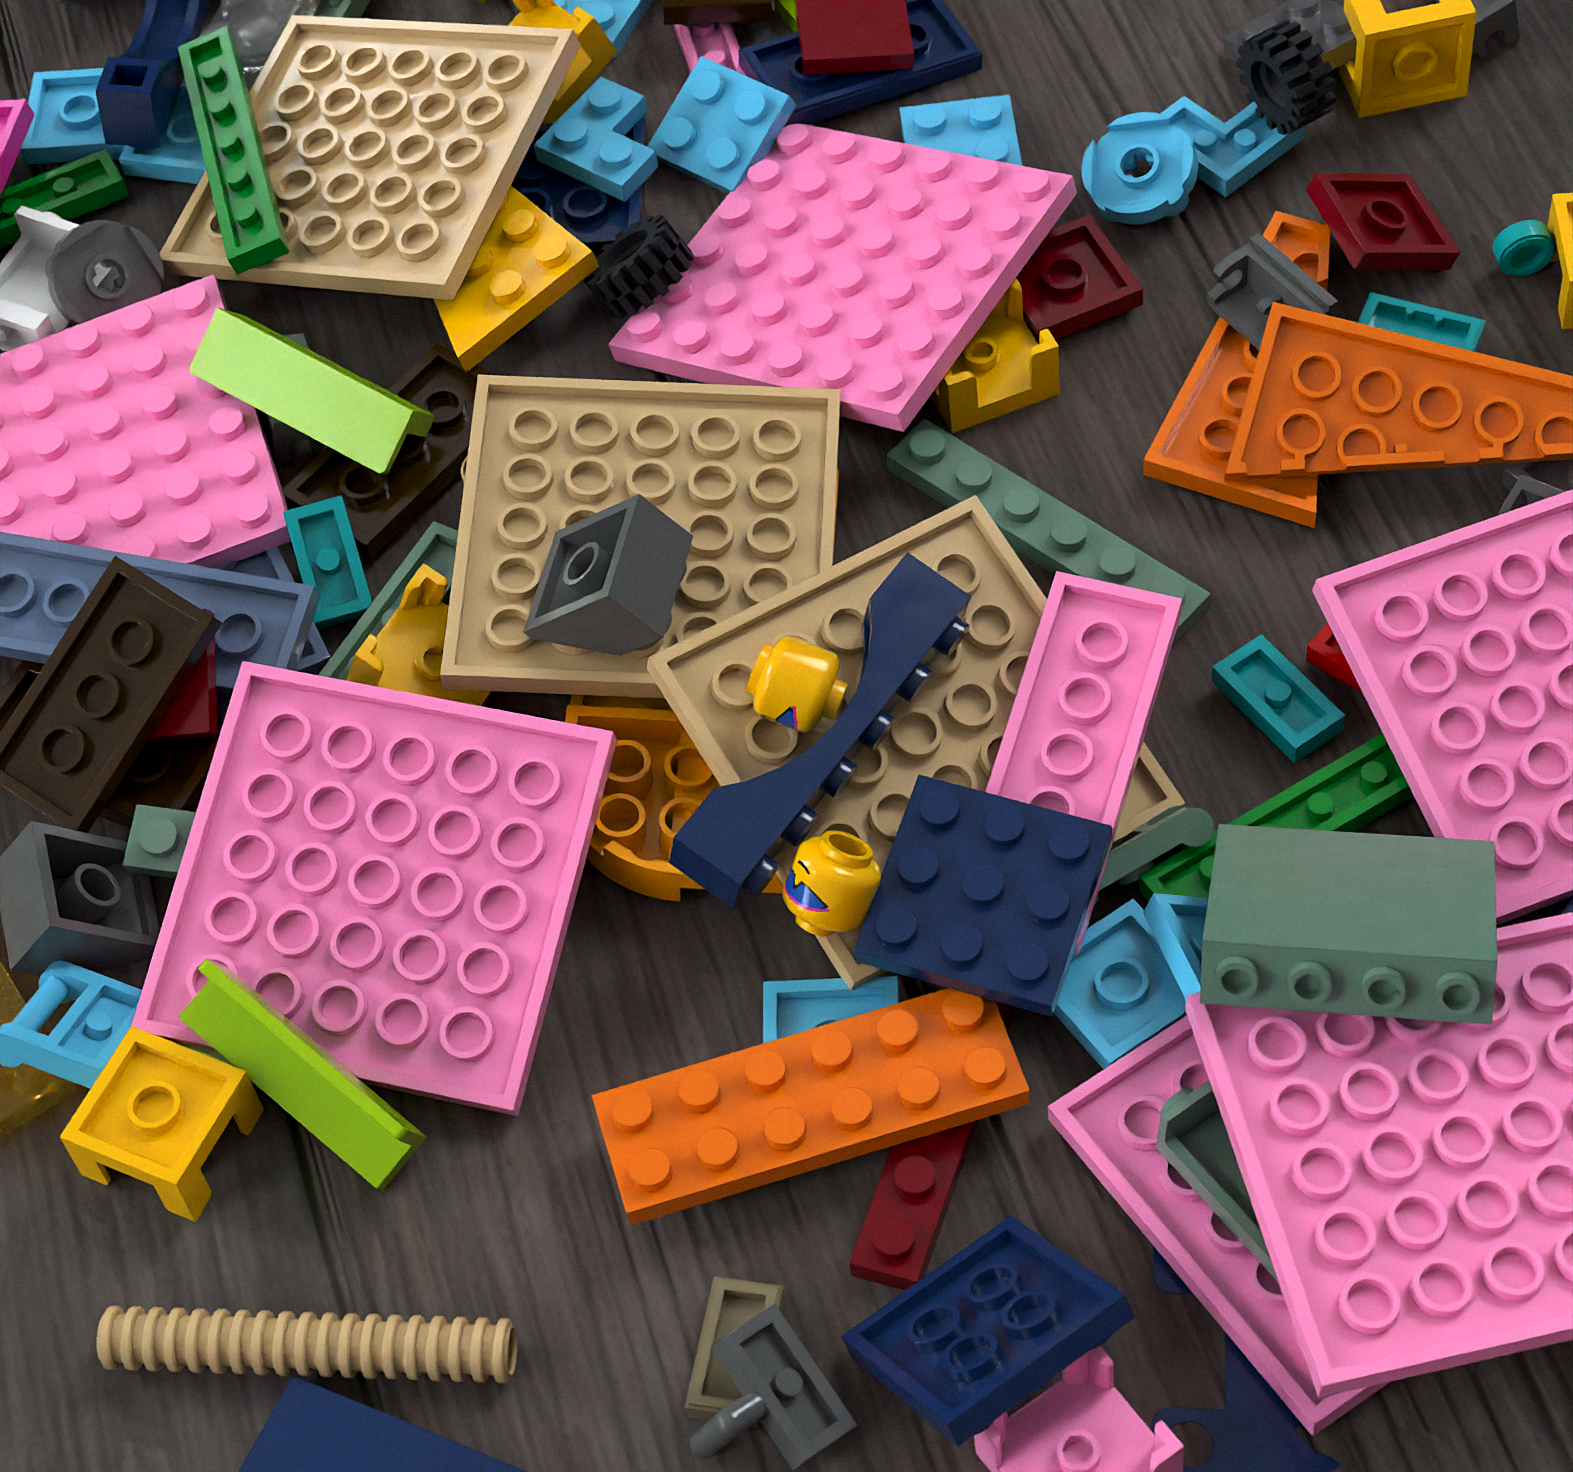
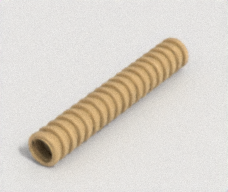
M111 1305L106 1309L99 1322L97 1353L103 1368L107 1370H116L123 1363L124 1368L129 1371H137L141 1368L142 1364H145L146 1369L149 1371L158 1372L166 1365L169 1371L180 1372L184 1369L185 1365H188L189 1370L193 1373H202L209 1366L210 1370L215 1374H223L228 1367H231L235 1374L244 1375L248 1372L249 1368H253L257 1375H267L271 1368H274L279 1376H288L293 1369H296L297 1373L302 1377H310L314 1370H318L322 1377L329 1378L337 1370L341 1372L344 1378H354L358 1371H362L366 1379H375L379 1372H384L385 1377L389 1380H397L401 1373H406L408 1379L417 1381L425 1373L428 1374L429 1379L432 1381H441L445 1374H450L454 1382H463L466 1375H472L473 1380L477 1383H484L488 1376H494L497 1383L506 1384L515 1370L517 1333L509 1318H500L497 1325H491L487 1317H479L475 1324H469L466 1317L457 1316L451 1324L447 1323L444 1316H434L431 1323H426L421 1315H413L409 1322H404L403 1317L396 1314L390 1315L387 1321H382L381 1316L378 1314H369L365 1321H361L356 1313H348L344 1316L343 1320H339L338 1315L334 1312H326L321 1319H317L316 1314L313 1312H304L299 1319H296L295 1314L291 1311H282L278 1318H274L273 1313L269 1310H261L256 1317H253L249 1310H239L235 1316H231L227 1309H218L214 1312L213 1316H210L208 1310L204 1308H196L191 1315H188L187 1310L184 1308L176 1307L171 1310L170 1314H167L164 1308L153 1307L146 1314L145 1310L140 1306H132L125 1313L122 1307Z

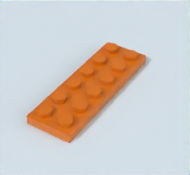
M951 988L939 990L591 1095L630 1226L1030 1104L1029 1087L995 1001Z

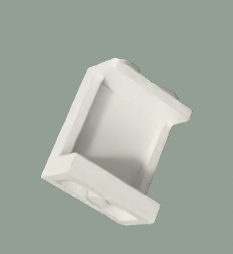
M20 206L14 214L21 231V237L0 262L1 350L9 351L75 326L63 317L53 303L48 289L45 265L58 241L67 232L79 225L66 221L52 212H40ZM99 262L94 267L96 276L92 279L97 289L105 287L110 293L115 287L113 280L119 275V272L115 266L104 268Z

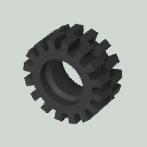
M1284 20L1244 41L1243 45L1239 46L1238 49L1241 57L1237 58V67L1244 71L1243 74L1239 75L1241 85H1247L1249 92L1245 94L1249 103L1255 101L1257 105L1255 113L1261 119L1266 116V125L1272 130L1277 128L1278 133L1283 135L1286 133L1291 134L1330 113L1333 110L1331 105L1336 103L1337 97L1331 92L1336 89L1335 79L1328 77L1327 74L1332 71L1329 61L1323 62L1320 57L1324 50L1319 43L1314 46L1312 45L1313 35L1307 29L1301 32V25L1295 21L1289 23V20Z
M657 215L655 218L653 216L646 217L642 224L637 221L630 225L628 232L624 233L621 231L614 236L616 240L612 244L606 243L600 249L602 254L595 256L600 267L583 279L587 287L613 318L623 319L627 314L633 316L639 312L641 306L647 309L654 304V298L658 295L663 297L670 291L668 287L671 284H678L683 278L680 273L688 271L691 266L689 261L693 259L692 251L663 215Z

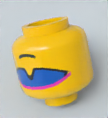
M785 636L777 641L775 646L766 643L763 645L751 672L745 692L754 696L753 706L759 716L798 732L808 733L816 728L822 716L833 721L835 720L849 684L837 679L840 670V660L836 654L796 637Z
M826 831L822 836L811 837L799 846L783 885L782 898L788 909L796 915L795 920L797 924L811 934L825 937L831 936L834 932L852 931L860 926L866 918L880 884L881 870L873 858L872 849L863 840L841 831Z

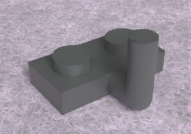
M773 1304L720 1338L710 1347L743 1396L720 1410L698 1429L690 1439V1447L697 1457L702 1459L710 1458L738 1434L760 1421L792 1470H795L846 1435L857 1424L776 1304Z

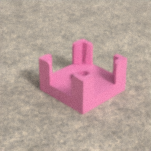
M1101 1346L1088 1351L1062 1370L1063 1379L1013 1415L1007 1418L1006 1411L994 1420L988 1429L974 1435L976 1454L991 1472H1183V1444L1162 1420L1155 1424V1435L1114 1387V1364Z

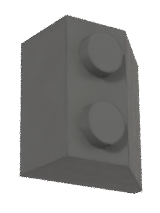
M640 494L555 532L523 633L534 640L619 656L645 645L656 643L664 637L671 625V610L678 586L687 571L686 559L693 536Z
M30 821L0 856V912L10 971L41 976L51 963L61 960L99 973L153 956L161 929L150 875L129 873L123 866L128 842Z

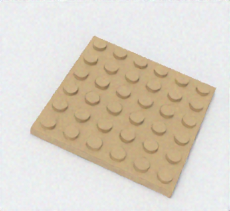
M292 15L249 92L290 253L237 275L227 260L206 170L159 253L165 274L201 278L214 274L216 279L454 300L580 47L574 30Z
M478 375L440 673L442 689L665 698L647 670L648 658L833 566L841 389ZM640 494L693 536L686 559L687 571L678 586L671 610V625L664 637L656 643L645 645L619 656L534 640L523 633L555 532Z
M976 495L648 658L647 670L720 786L748 781L782 767L811 748L838 721L856 693L860 682L863 661L861 626L870 597L907 552L971 596L963 621L968 623L970 627L958 647L949 657H946L941 652L936 655L928 665L933 674L919 696L911 704L902 698L890 713L896 719L879 746L872 751L864 745L852 760L858 767L844 790L835 799L826 793L813 809L819 814V817L805 839L797 847L787 842L774 858L780 864L776 875L783 885L799 846L811 837L822 836L826 831L832 830L854 835L868 844L873 851V858L879 865L882 875L918 774L975 790L986 791L1047 599ZM793 636L831 651L838 656L840 670L837 679L849 685L834 721L822 716L815 729L808 733H801L761 717L755 712L753 706L754 696L746 693L745 690L755 662L765 643L775 646L782 637ZM1144 741L1112 846L1132 835L1134 829L1142 824H1148L1145 822L1166 809L1176 805H1185V801ZM864 922L852 931L834 932L831 936L825 937L815 935L851 991L872 978L879 977L888 972L887 970L862 964L855 960L854 948Z

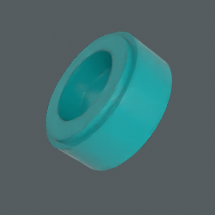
M1524 220L1505 228L1496 237L1492 250L1503 273L1509 276L1520 277L1534 274L1543 269L1554 257L1556 244L1545 223L1538 220Z

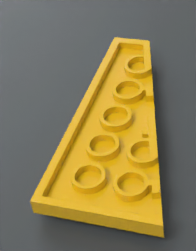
M511 185L454 300L434 299L457 358L465 372L472 369L600 267L592 250Z

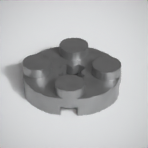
M95 220L71 229L58 241L45 265L48 289L53 303L63 317L75 326L159 295L161 281H164L163 263L151 240L136 228L129 225L125 226L118 222H109L108 220ZM99 262L104 268L115 266L119 272V275L113 280L117 288L113 293H109L105 287L97 289L92 279L96 276L94 267Z

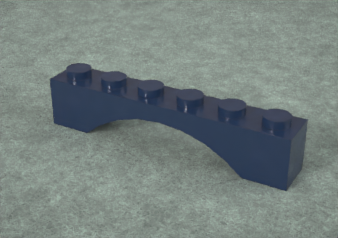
M211 0L146 1L140 26L132 44L119 57L107 58L95 90L105 144L125 145L134 148L160 147L184 79L178 47L198 38Z
M907 552L870 597L861 626L863 661L860 682L856 693L838 721L811 748L782 767L748 781L715 787L674 836L668 863L732 909L736 907L747 892L757 897L769 884L780 864L774 860L776 855L787 842L797 847L816 823L819 814L813 809L827 793L835 799L847 786L858 767L852 760L864 745L873 751L886 737L896 719L890 713L903 698L911 704L922 692L933 674L928 665L936 655L941 652L946 657H949L963 640L970 627L968 623L963 621L971 596Z

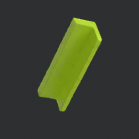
M218 307L189 367L191 374L380 474L389 473L407 433L426 437L435 418V415L260 323L242 314Z
M206 958L198 970L209 981L178 1018L233 1066L247 1071L250 1080L371 1185L376 1189L384 1191L427 1137L232 970Z

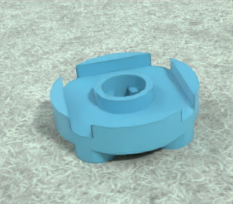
M1154 112L1132 113L1110 123L1107 126L1110 132L1104 135L1097 145L1093 139L1083 157L1081 168L1082 180L1090 199L1097 206L1104 219L1124 224H1144L1159 220L1164 216L1172 217L1178 215L1186 208L1189 201L1188 194L1193 189L1198 175V158L1190 137L1184 129L1182 131L1181 128L1173 125L1170 118ZM1146 159L1149 167H1152L1147 174L1141 177L1134 178L1133 175H1126L1127 170L1136 168L1137 160Z

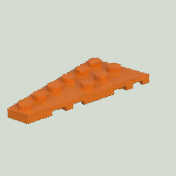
M1275 211L1263 237L1327 291L1330 250L1329 227L1326 224ZM1219 316L1143 459V475L1315 528L1318 475L1224 480L1259 350Z
M1272 302L1224 480L1573 460V376Z

